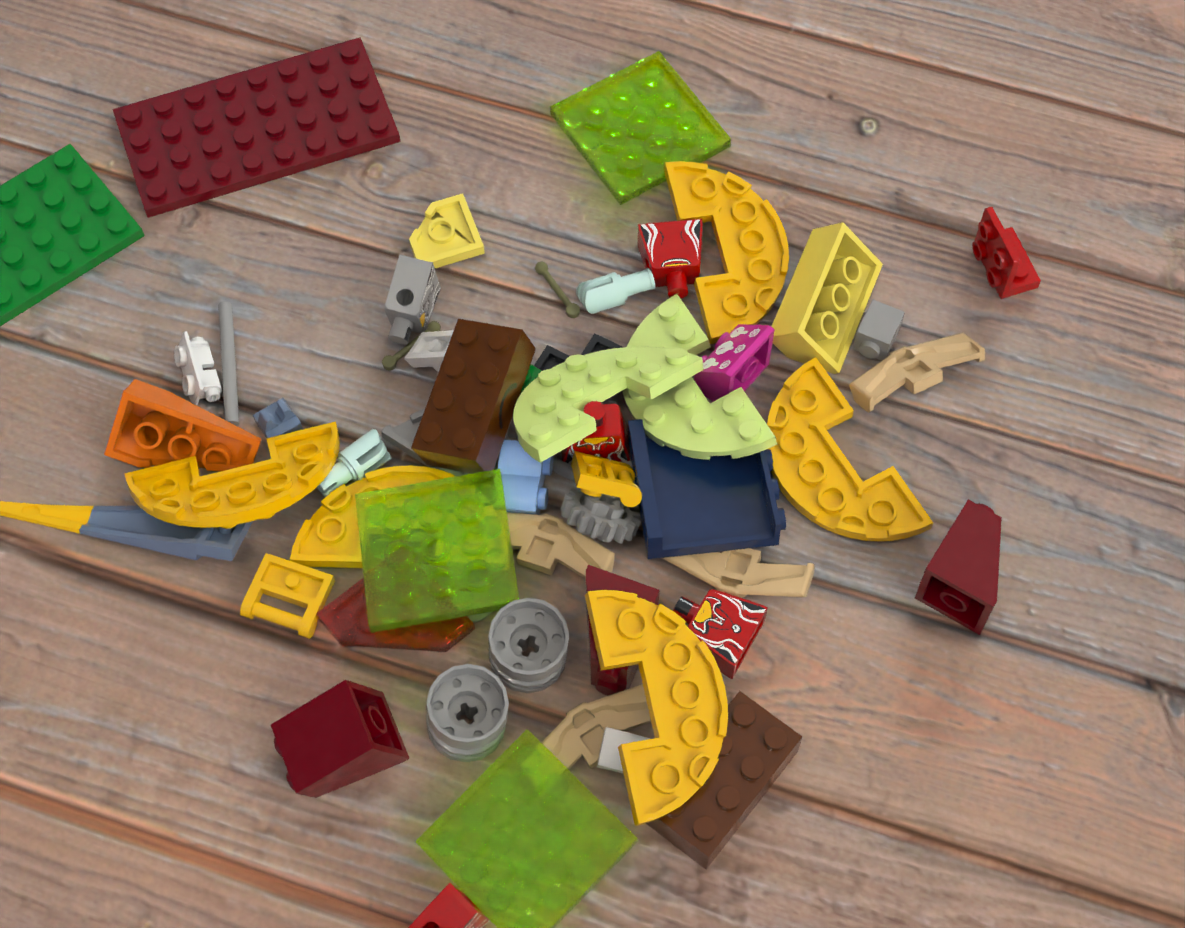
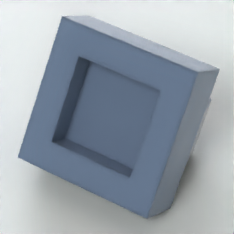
M284 398L279 399L253 415L255 423L266 438L303 430L300 420Z

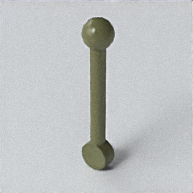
M543 261L538 262L535 266L536 272L544 276L566 306L567 316L570 318L578 317L580 307L570 302L548 272V265Z
M431 321L424 332L440 331L441 326L437 321ZM419 336L393 356H385L382 360L384 369L388 371L395 369L396 362L410 351Z

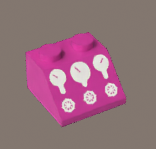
M738 324L730 334L725 332L718 339L715 350L708 357L706 355L702 356L703 371L694 376V381L704 396L714 402L740 387L745 392L769 365L775 329L769 325Z

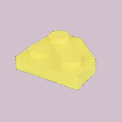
M463 193L432 202L425 212V218L418 229L415 228L409 238L414 258L433 262L434 268L485 254L484 245Z

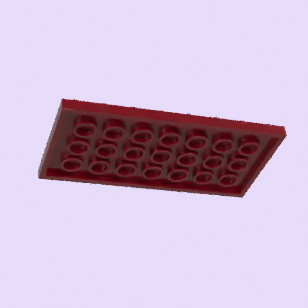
M361 37L112 109L147 218L401 142L398 129Z

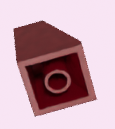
M968 499L927 565L915 595V599L979 635L983 631L997 602L1002 517L996 515L990 507L980 503L976 504Z
M591 565L587 566L586 593L596 590H617L637 594L638 598L659 605V589ZM587 609L591 685H594L596 690L607 696L629 689L639 665L601 670Z
M348 680L342 681L271 724L275 736L273 741L275 749L283 757L288 771L286 774L288 784L296 794L317 798L410 759L384 693Z

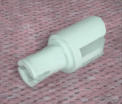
M649 268L622 277L616 272H612L608 275L580 283L576 288V295L590 314L624 305L628 296L655 289V281Z
M370 430L339 452L338 462L317 488L326 497L342 484L350 480H361L366 477L365 473L377 470L391 460L392 457L377 430Z

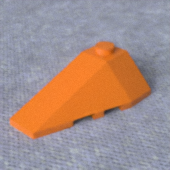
M134 379L123 391L104 455L136 467L144 468L196 456L199 468H206L208 471H225L253 464L262 439L170 391Z

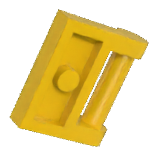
M574 451L571 467L576 487L580 488L582 493L593 497H601L602 494L618 497L622 504L627 507H635L641 502L642 494L640 488L634 484L635 473L630 465Z
M265 553L241 604L240 615L249 619L258 617L298 631L299 636L310 639L316 630L318 618L335 583L334 575ZM265 594L306 608V611L302 617L260 603V599Z

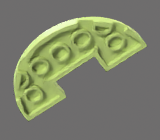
M675 294L656 307L637 327L627 347L683 348L688 353L694 355L711 347L707 336L678 294ZM692 377L652 400L628 388L622 390L633 419H642L645 434L662 447L666 445L678 450L683 456L710 460L711 456L731 455L732 459L753 455L777 445L775 435L742 387L712 403L708 402Z
M644 346L613 348L585 355L569 356L565 362L551 369L541 371L538 377L518 397L514 407L513 419L519 444L526 453L541 463L597 431L595 418L584 413V407L587 403L591 401L603 402L626 388L652 400L703 371L702 357L688 353L683 348L670 349Z

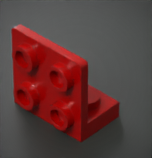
M993 207L985 208L981 222L978 225L975 241L972 243V249L975 258L981 261L986 269L989 285L996 289L1001 299L1038 288L1041 280L1013 227L1004 229Z

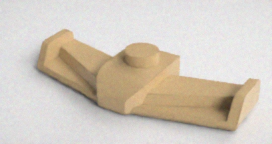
M964 333L909 347L904 346L891 352L889 356L849 384L853 399L860 407L870 413L874 410V406L901 386H904L912 394H916L943 382V371L940 368L970 360L984 361L985 349Z
M495 511L504 526L509 548L520 549L516 557L518 565L552 575L559 562L585 579L588 565L612 572L615 553L586 535H582L576 529L566 524L563 519L546 513L536 515Z
M751 548L722 551V553L711 552L662 558L713 586L715 590L740 598L746 595L806 597L815 571L813 563H807V565L760 563L762 558L761 551Z
M643 684L589 703L583 702L566 713V717L520 764L541 799L582 756L591 769L597 766L606 727L627 731L651 722Z

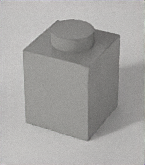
M872 299L857 330L853 349L870 359L881 361L885 359L901 329L905 312Z

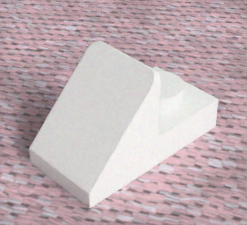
M454 330L422 332L404 359L413 368L433 367L439 372Z

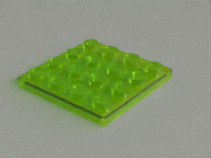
M660 51L550 106V115L620 205L667 181L664 173L665 162L685 161L701 163L731 147L729 135Z
M500 469L355 494L368 625L371 633L499 611L513 600L520 599Z
M526 729L415 842L497 928H555L639 840Z

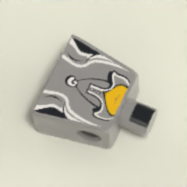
M399 255L385 303V312L392 325L388 335L391 341L406 345L409 342L412 331L422 333L426 330L441 290L433 262Z

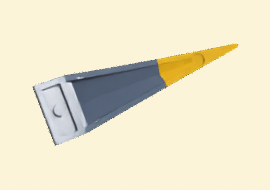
M0 501V516L192 560H198L206 556L233 561L253 522L238 524L228 529L221 527L199 528L180 526L159 520L146 513L138 505L72 506Z

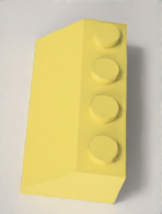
M843 222L812 230L771 326L775 329L773 344L787 358L805 364L816 357L823 368L833 374L840 373L883 265Z

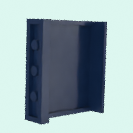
M642 419L628 420V445L631 464L635 473L634 482L640 488L642 500L638 506L647 559L779 545L780 531L786 530V517L784 509L777 507L776 500H779V485L777 478L771 479L770 471L773 470V459L770 449L732 459L731 455L711 456L710 460L691 458L681 455L680 451L666 445L662 447L650 439L644 432Z

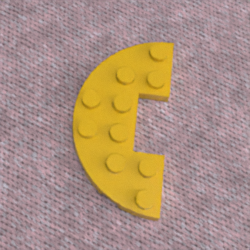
M685 161L665 162L664 173L677 221L702 219L703 223L711 222L725 274L695 278L694 282L709 343L714 344L717 343L718 339L725 332L730 334L738 324L756 325L776 303L788 271L789 247L786 233L779 216L767 199L763 201L751 189L752 185L729 171L727 174L708 169V164Z
M816 357L803 364L784 382L783 388L778 393L775 401L773 400L767 420V425L777 441V445L768 448L771 450L773 459V470L771 473L773 478H777L779 489L786 499L813 523L835 534L852 539L877 542L894 541L909 538L930 530L934 522L894 466L865 481L861 480L827 431L852 418L854 410Z
M336 421L266 438L271 456L269 460L200 476L196 456L124 473L130 494L138 506L151 516L167 523L187 527H221L228 529L257 519H268L274 516L275 513L304 498L327 477L337 460L340 449V438Z
M413 465L393 466L365 473V478L357 480L348 486L342 484L321 501L322 506L313 514L311 519L304 521L296 536L290 555V561L307 567L365 568L369 535L438 537L435 557L437 570L510 572V550L504 526L488 499L474 486H468L456 479L455 475L435 468Z
M617 590L588 591L585 594V600L601 670L639 665L655 738L625 743L618 747L635 826L659 819L683 805L704 785L719 760L717 758L722 747L723 738L727 733L728 703L725 685L716 660L703 640L700 641L685 625L686 621L674 611L662 604L656 605L645 599L638 598L637 594Z

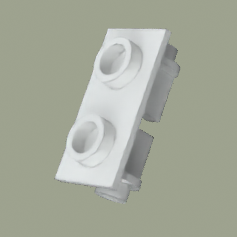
M187 331L183 332L179 346H175L174 359L176 366L181 367L183 373L182 388L184 394L189 396L191 403L198 405L199 400L206 398L208 402L219 400L222 387L216 369L203 370V368H213L214 366L209 343L204 341L203 337H195L189 340Z

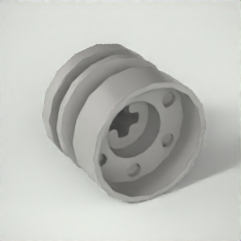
M534 598L513 600L502 607L491 621L488 635L491 670L505 686L513 691L524 693L538 692L554 684L565 669L569 644L567 623L559 610L544 600ZM528 646L534 648V652H530L528 657L522 655V651H526Z
M464 664L453 666L436 678L429 689L426 702V725L429 739L437 751L451 760L471 762L481 760L496 750L504 737L509 707L507 691L499 677L485 667ZM466 715L468 719H473V723L467 724L464 719L460 720V716Z

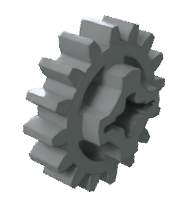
M580 488L578 491L571 489L569 494L566 493L560 509L562 510L561 517L567 518V524L576 526L579 533L590 535L593 539L598 538L600 541L608 543L612 539L618 543H623L624 539L631 541L633 536L635 537L641 522L639 520L640 514L633 511L634 507L624 506L620 498L602 494L601 497H593L582 493Z

